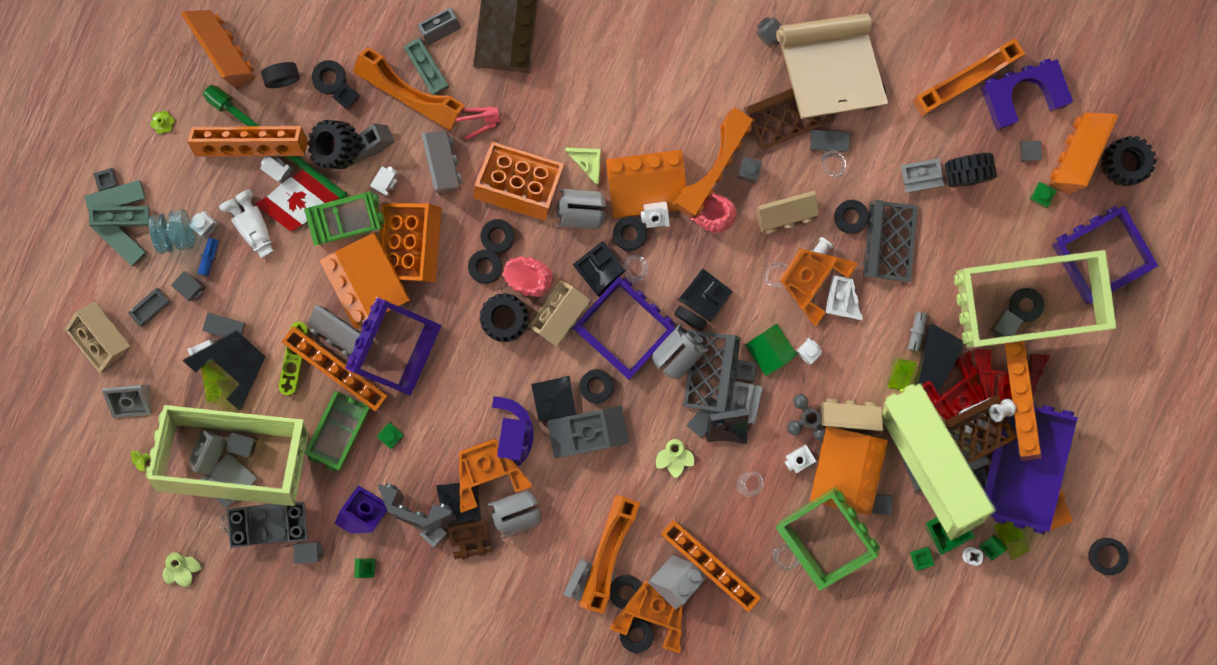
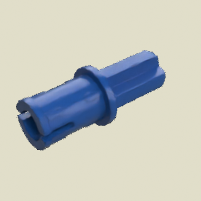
M208 238L203 255L201 254L202 259L197 273L209 276L213 261L216 260L214 257L219 240Z

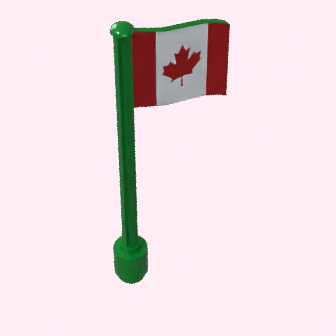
M211 84L205 89L203 93L205 101L219 112L223 110L230 112L246 126H259L232 105V97L220 87ZM286 156L303 170L285 180L271 194L254 204L287 230L293 231L307 223L305 208L335 201L339 198H346L348 193L336 186L299 156Z

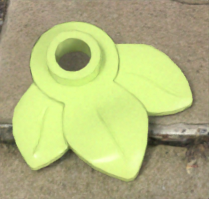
M678 439L670 440L666 445V449L660 451L656 458V467L664 468L667 466L669 472L675 478L682 473L684 465L694 466L693 454L685 449L684 444ZM673 445H677L679 447V450L677 452H673L671 450Z
M174 552L169 554L165 560L166 568L163 571V579L168 585L176 581L180 586L190 587L192 573L200 571L202 567L195 558L184 557L182 554ZM176 560L179 564L173 565L172 561Z

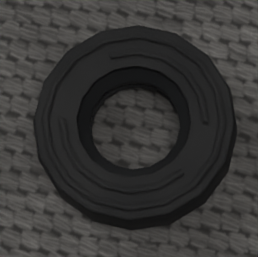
M324 60L313 69L312 82L321 93L327 95L335 94L346 83V72L338 62ZM328 70L334 71L336 74V80L332 84H325L322 80L323 73Z
M857 200L842 202L834 213L836 226L847 234H855L862 231L869 220L866 206ZM852 209L858 213L859 219L856 223L849 224L845 221L844 214L847 210Z
M628 216L620 219L613 229L615 243L618 247L627 251L639 249L647 237L644 223L636 217ZM631 226L637 230V237L633 241L624 239L622 233L626 227Z
M493 219L487 222L481 231L483 246L494 253L508 251L515 240L512 226L501 219ZM495 229H500L505 234L504 241L499 244L493 243L490 239V234Z
M490 250L477 251L468 262L470 276L478 283L488 284L494 282L502 272L501 259ZM486 259L492 263V270L488 274L479 272L478 264L481 260Z
M1022 288L1014 292L1010 297L1009 311L1022 319L1023 322L1034 321L1043 313L1044 299L1035 289ZM1023 298H1030L1033 301L1034 306L1030 312L1026 313L1020 309L1019 304Z
M678 306L674 313L676 317L701 331L705 329L708 323L702 317L682 306Z
M594 369L583 375L579 388L582 396L587 401L602 403L609 399L613 393L614 385L608 373L603 370ZM593 379H600L604 383V389L599 394H594L589 389V383Z
M621 575L611 583L610 599L620 609H623L630 601V599L625 600L620 597L619 589L621 586L630 585L635 594L642 585L634 576Z
M633 618L627 635L619 633L622 646L633 653H641L647 650L652 645L654 639L651 625L646 620L640 618ZM634 628H639L644 632V638L639 643L632 642L629 638V633Z

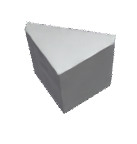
M149 385L102 389L113 418L151 415Z
M203 428L188 460L190 468L196 473L212 475L225 447L226 439Z

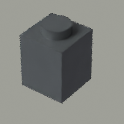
M744 157L737 178L756 183L762 162Z
M185 271L171 284L184 298L192 302L200 299L204 294L203 290L206 288L189 272Z
M1004 310L990 330L994 332L993 335L996 338L1014 336L1023 320L1010 311Z
M232 432L226 439V451L248 458L253 457L258 438Z
M320 541L297 542L293 544L294 564L316 563L321 561V557L324 556V548L320 546Z

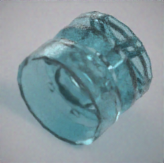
M185 209L170 211L169 219L165 213L149 217L150 237L158 254L171 253L174 251L175 246L180 251L194 247L193 228L190 227L191 221Z

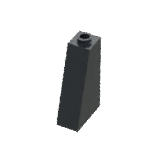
M928 324L914 386L918 384L923 385L925 382L931 381L939 393L965 345L963 340L934 324Z

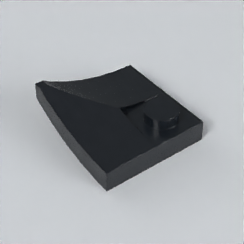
M603 241L573 264L598 297L618 277L626 272Z
M702 268L677 300L708 322H711L733 291Z
M570 376L531 384L538 422L576 415Z
M747 408L709 414L706 431L707 442L730 441L747 444L749 416Z
M460 483L436 485L439 502L451 507L450 509L457 516L456 521L452 523L482 519L478 485L472 487L478 507L462 513L460 512Z

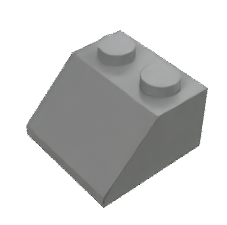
M672 555L648 583L668 603L677 609L689 599L707 576L693 563Z

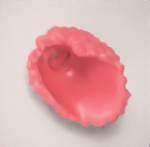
M713 192L708 200H704L702 204L704 208L701 213L690 219L706 231L723 233L729 230L735 222L737 211L732 201Z
M523 256L514 259L510 258L506 262L502 274L505 282L508 283V287H513L515 292L518 291L523 295L540 297L547 293L551 288L553 278L552 271L544 263L532 257L524 258Z

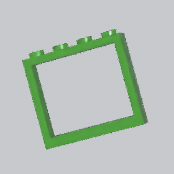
M836 487L783 518L775 527L820 591L877 558L880 552L878 542L870 537L867 526L859 521L855 509L852 506L849 507L845 495L842 491H838ZM832 498L868 551L825 575L790 523Z

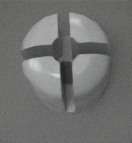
M560 188L559 192H563L561 200L557 202V218H560L558 227L587 229L601 227L606 215L604 211H597L606 208V200L601 192Z
M679 324L655 350L652 357L656 367L660 369L684 345L686 346L662 372L672 379L681 378L708 351V348L704 349L701 344L704 340L693 329L688 331L681 327L683 324Z
M522 491L488 503V506L492 505L494 510L490 514L495 528L498 531L501 530L503 537H500V540L537 527L541 523L542 515L540 508L503 521L501 519L538 504L531 492Z

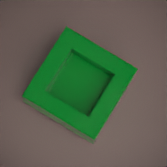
M1038 182L1029 200L1047 208L1057 190L1042 182Z
M389 422L376 437L389 449H392L404 434Z
M995 534L978 546L991 561L1007 550V547Z
M928 546L909 552L915 571L934 566Z
M355 558L354 578H374L375 558Z

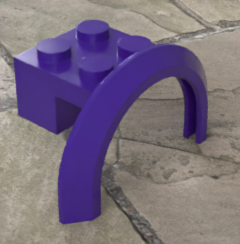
M494 396L492 408L510 411L520 419L503 418L497 457L512 459L519 467L526 460L532 448L534 438L532 421L527 411L519 403L508 398Z

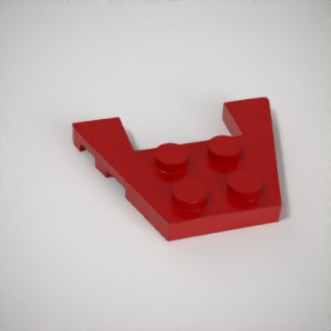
M974 348L973 354L985 400L998 395L1001 402L1005 399L1012 401L1009 372L991 370L992 350ZM1030 354L1029 376L1032 397L1050 355Z
M971 351L963 353L955 362L964 378L940 396L931 381L921 385L936 412L945 420L985 400L982 387L977 381V369L972 364L971 358L973 356Z

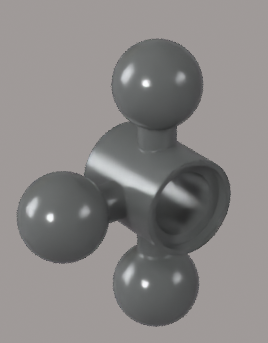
M796 395L793 399V404L796 408L803 411L801 412L800 421L792 420L788 423V432L791 435H799L802 432V427L807 425L810 428H814V437L819 441H823L826 427L820 425L821 415L814 408L808 407L809 400L806 395ZM814 413L815 419L810 422L807 421V416Z

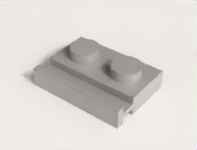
M939 158L900 166L905 193L944 186Z
M735 381L731 411L747 408L749 414L748 423L755 424L763 387Z

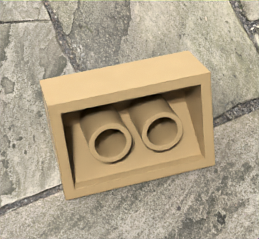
M815 191L758 206L755 212L761 233L765 231L767 234L775 233L778 231L777 228L783 226L785 229L796 227V223L803 221V224L814 222V218L818 216Z
M560 280L530 321L528 327L557 347L558 344L564 341L568 330L576 324L578 316L587 309L590 299L573 286Z
M95 302L77 310L65 328V331L99 374L120 359L130 347L127 340L118 332L114 323L107 318L103 309Z
M826 399V402H821L820 425L883 431L881 407H876V403L865 402L864 406L857 405V401L845 400V404H839L837 399Z

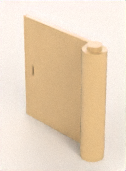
M868 13L783 25L776 31V38L781 44L801 119L888 104L868 35L871 30V18Z

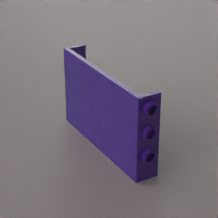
M1043 405V408L1034 407L1041 459L1021 461L1018 438L994 450L984 493L994 509L990 517H994L995 522L1006 524V521L1013 522L1014 527L1025 529L1026 526L1032 527L1034 532L1045 534L1046 531L1050 532L1078 417L1074 416L1075 412L1063 410L1062 413L1054 411V407ZM1015 415L1006 416L1007 421L1017 436ZM1002 429L1001 436L1009 438L1006 431Z

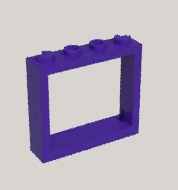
M1116 205L1106 210L1107 214L1103 217L1097 215L1089 220L1090 224L1085 227L1083 224L1072 229L1074 233L1068 236L1065 233L1056 238L1057 242L1052 244L1058 256L1070 255L1065 246L1066 244L1119 216L1145 263L1110 282L1111 292L1158 267L1125 206L1117 208ZM1075 262L1062 263L1085 304L1093 303L1092 292Z
M618 277L572 328L629 380L675 330L673 327L675 323L668 316L665 318L659 314L661 310L654 303L649 305L645 301L647 297L641 291L635 292L631 288L633 284L625 277L623 279ZM619 286L667 329L630 370L582 327Z
M377 297L373 306L371 305L369 316L363 323V329L355 341V347L352 354L348 357L349 361L345 369L411 396L442 325ZM387 308L425 324L398 384L361 369Z

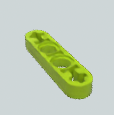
M295 322L291 325V328L293 326L299 328L301 325L304 333L309 334V328L305 323ZM286 347L279 381V391L284 395H292L297 391L303 364V358L298 354L294 355L288 347ZM291 362L297 366V370L293 374L287 371V366ZM285 375L295 376V380H290V385L293 388L286 392L284 384H288L289 378H285Z

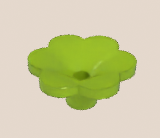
M167 111L156 112L153 114V120L150 125L158 134L169 133L173 129L172 125L175 120Z
M131 451L133 464L136 465L139 471L145 472L147 469L146 461L150 459L147 453L141 455L138 451Z

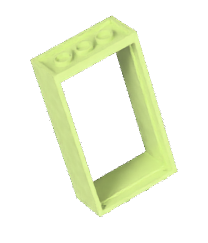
M1105 250L965 268L956 271V275H954V284L958 286L959 294L956 296L958 306L961 305L959 320L960 324L964 327L962 339L963 344H966V348L1116 328ZM1087 260L1096 325L979 340L971 275Z
M911 384L903 389V393L899 395L894 393L886 398L882 411V421L951 541L985 523L994 512V509L921 384L916 386Z
M164 405L163 412H160L158 419L160 423L159 429L155 431L154 435L155 446L150 451L151 463L146 469V478L156 492L295 506L309 435L304 420ZM177 425L292 437L282 489L165 477Z

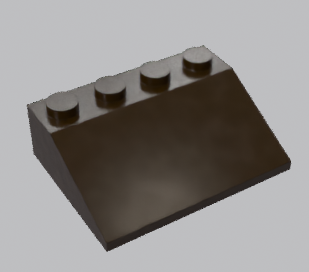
M481 0L473 67L530 73L539 0Z

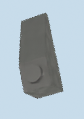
M372 124L358 134L357 140H360V145H358L360 151L356 154L358 157L356 160H353V164L383 151L395 142L388 125Z

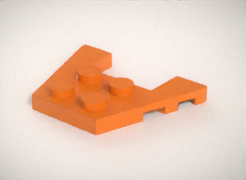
M800 248L779 281L810 322L817 326L826 312L811 303L812 298L832 268L849 278L858 263Z
M496 438L459 451L461 513L478 507L472 487L509 474L515 492L532 487L530 481L512 459L497 457L499 442Z
M645 580L610 625L609 629L627 635L634 616L669 628L662 647L680 654L683 605L675 609L648 583L649 580Z

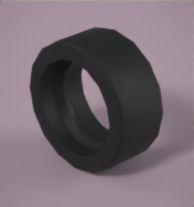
M294 62L277 63L261 71L266 88L285 87L300 79L297 65Z
M1101 538L1091 545L1088 559L1090 565L1096 571L1105 575H1116L1126 568L1129 554L1122 542L1113 538ZM1105 545H1112L1119 552V560L1114 567L1105 568L1098 562V552Z

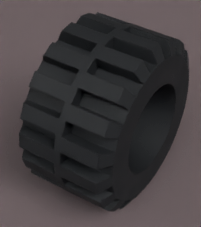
M323 120V122H318L317 126L312 128L313 132L309 133L308 137H310V140L307 141V145H309L308 153H311L310 158L315 161L316 165L322 168L345 169L353 164V160L357 159L358 156L356 154L360 151L358 148L360 140H357L359 135L357 132H354L355 128L350 126L349 123ZM335 138V149L333 151L332 142Z
M1127 136L1111 143L1104 151L1106 154L1102 155V159L1105 161L1101 165L1106 169L1103 171L1104 175L1108 174L1109 177L1107 179L1109 181L1114 180V184H1122L1124 187L1145 181V179L1151 176L1150 173L1155 170L1153 165L1157 162V159H1153V156L1156 155L1155 151H1151L1153 146L1151 144L1147 145V140H1140L1139 136L1133 138L1132 136ZM1123 151H1128L1135 156L1137 166L1134 172L1128 171L1122 166L1121 154Z
M986 152L948 160L945 163L949 187L955 188L994 180L997 177L992 153Z
M507 293L496 294L488 298V301L482 305L483 308L480 310L481 315L479 318L481 327L492 339L500 342L514 341L519 336H522L523 332L527 329L529 322L528 310L524 303L516 296ZM503 306L511 308L516 315L515 323L508 329L498 328L493 321L494 312Z

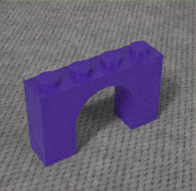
M1049 58L1039 62V66L1033 67V65L1022 68V72L1015 74L1012 71L1004 74L1002 79L997 80L995 77L985 81L986 84L981 87L996 131L1019 122L1011 99L1012 90L1017 83L1032 82L1042 90L1050 112L1073 103L1058 59L1051 61Z

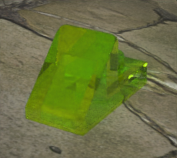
M204 364L201 367L206 401L217 402L221 392L216 382L230 380V378L211 365Z

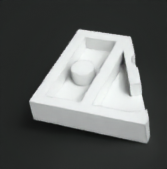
M832 275L826 313L856 320L863 319L859 311V301L854 291L853 279Z

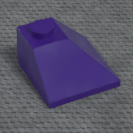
M358 485L339 511L334 524L349 533H372L388 510L381 498Z

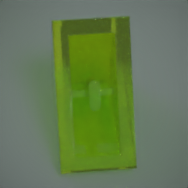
M893 358L887 388L904 391L903 389L910 383L917 362Z
M1006 521V524L997 523L993 528L1001 542L1007 547L1006 551L1011 560L1029 552L1024 534L1018 527L1013 526V522Z

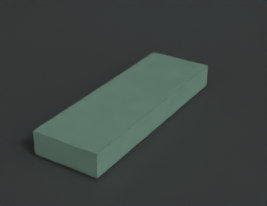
M420 37L404 46L405 51L432 95H437L449 87Z
M140 180L84 196L88 212L89 207H120L146 199Z
M149 206L89 207V226H149Z
M91 227L133 267L146 254L120 227Z

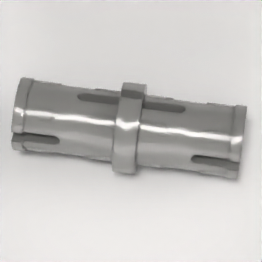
M916 311L913 328L910 329L911 338L907 349H914V351L920 352L922 337L926 332L924 328L928 314Z

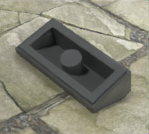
M451 7L417 24L428 45L461 28Z

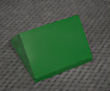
M777 323L745 344L765 376L784 366L797 356V353Z
M937 517L925 523L926 532L940 555L975 538L973 531L970 530L950 541Z

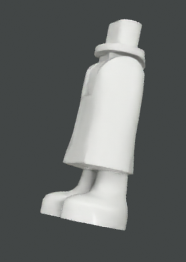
M248 189L235 196L236 199H230L222 203L219 208L223 212H231L234 215L231 221L238 232L253 248L254 252L257 251L260 258H263L274 252L270 245L272 241L270 240L258 206L253 207L251 203L253 193ZM239 203H240V204L243 206V208L245 209L244 212H242V210H241V208H240V206H239Z

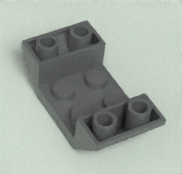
M622 405L547 420L554 458L629 443Z
M386 483V485L379 484L378 486L388 513L398 520L432 532L457 519L453 510L450 509L451 507L442 503L439 506L433 504L428 517L426 514L418 511L414 514L409 508L401 505L404 496L396 486Z
M305 501L296 502L295 506L263 504L227 509L230 548L254 544L308 540Z

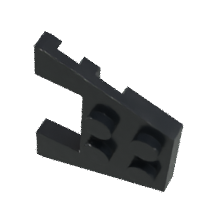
M235 330L213 344L184 358L182 361L195 373L210 358L239 383L226 400L240 411L266 356Z

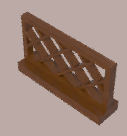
M793 88L744 108L746 114L753 119L751 124L761 150L833 121L831 115H825L827 119L821 122L814 120V117L805 118L809 120L807 127L804 129L796 127L800 114L789 109L791 102L795 100ZM776 107L785 109L781 120L771 116ZM787 111L797 115L793 125L784 122ZM762 114L767 117L763 127L756 124L754 116ZM770 118L780 122L776 132L766 129ZM782 123L792 127L787 136L778 134ZM764 131L774 134L772 141L764 145L762 140Z
M998 395L943 422L967 464L1018 438L1006 417L1000 422L991 419L989 409L992 405L1001 402ZM979 419L985 421V428L978 425ZM990 424L997 427L996 433L990 431ZM966 425L972 428V435L965 432ZM1002 429L1006 431L1009 438L1001 436ZM977 430L984 433L983 440L977 437ZM951 432L959 434V442L954 440ZM989 436L995 438V445L988 442ZM964 437L971 440L970 446L964 444ZM976 443L983 445L982 452L975 449ZM963 449L970 452L969 460H966L963 455Z

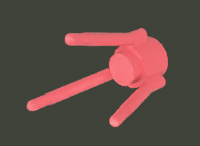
M492 106L486 108H464L463 112H483V114L456 119L457 122L484 118L485 123H489L465 136L466 140L490 128L497 127L496 123L500 122L497 107L492 108Z

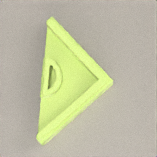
M566 148V152L596 185H599L601 149Z

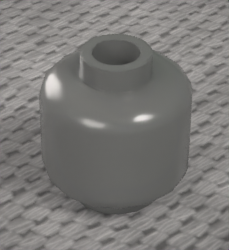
M766 17L757 25V35L766 45L774 44L776 46L780 43L777 41L776 31L782 25L775 17Z

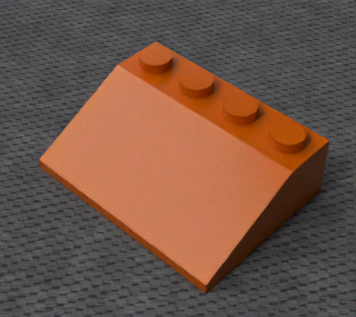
M211 10L181 12L182 17L225 81L235 89H238L255 78L253 74L254 67L249 61L245 62L242 57L245 55L239 45H234L232 41L234 37L228 29L225 30L222 24L224 21L218 13L214 14Z
M1084 113L1076 117L1072 125L1074 130L1065 140L1067 146L1057 158L1059 164L1050 174L1049 179H1051L1049 185L1068 194L1087 187L1118 118L1117 114Z
M491 142L474 185L473 199L546 221L564 163Z
M682 149L606 159L613 219L639 216L644 211L643 204L659 202L667 203L668 212L678 211L672 204L680 190L686 187Z
M382 203L381 212L384 215L385 224H383L384 228L380 229L379 241L399 280L436 283L442 207L422 203Z
M372 233L320 260L354 329L363 326L371 311V305L373 306L377 297L399 307L410 301L376 233ZM387 308L385 315L393 310Z
M826 426L809 501H813L836 487L838 491L843 492L849 507L852 506L856 513L871 516L888 440ZM832 498L822 503V505L839 508Z

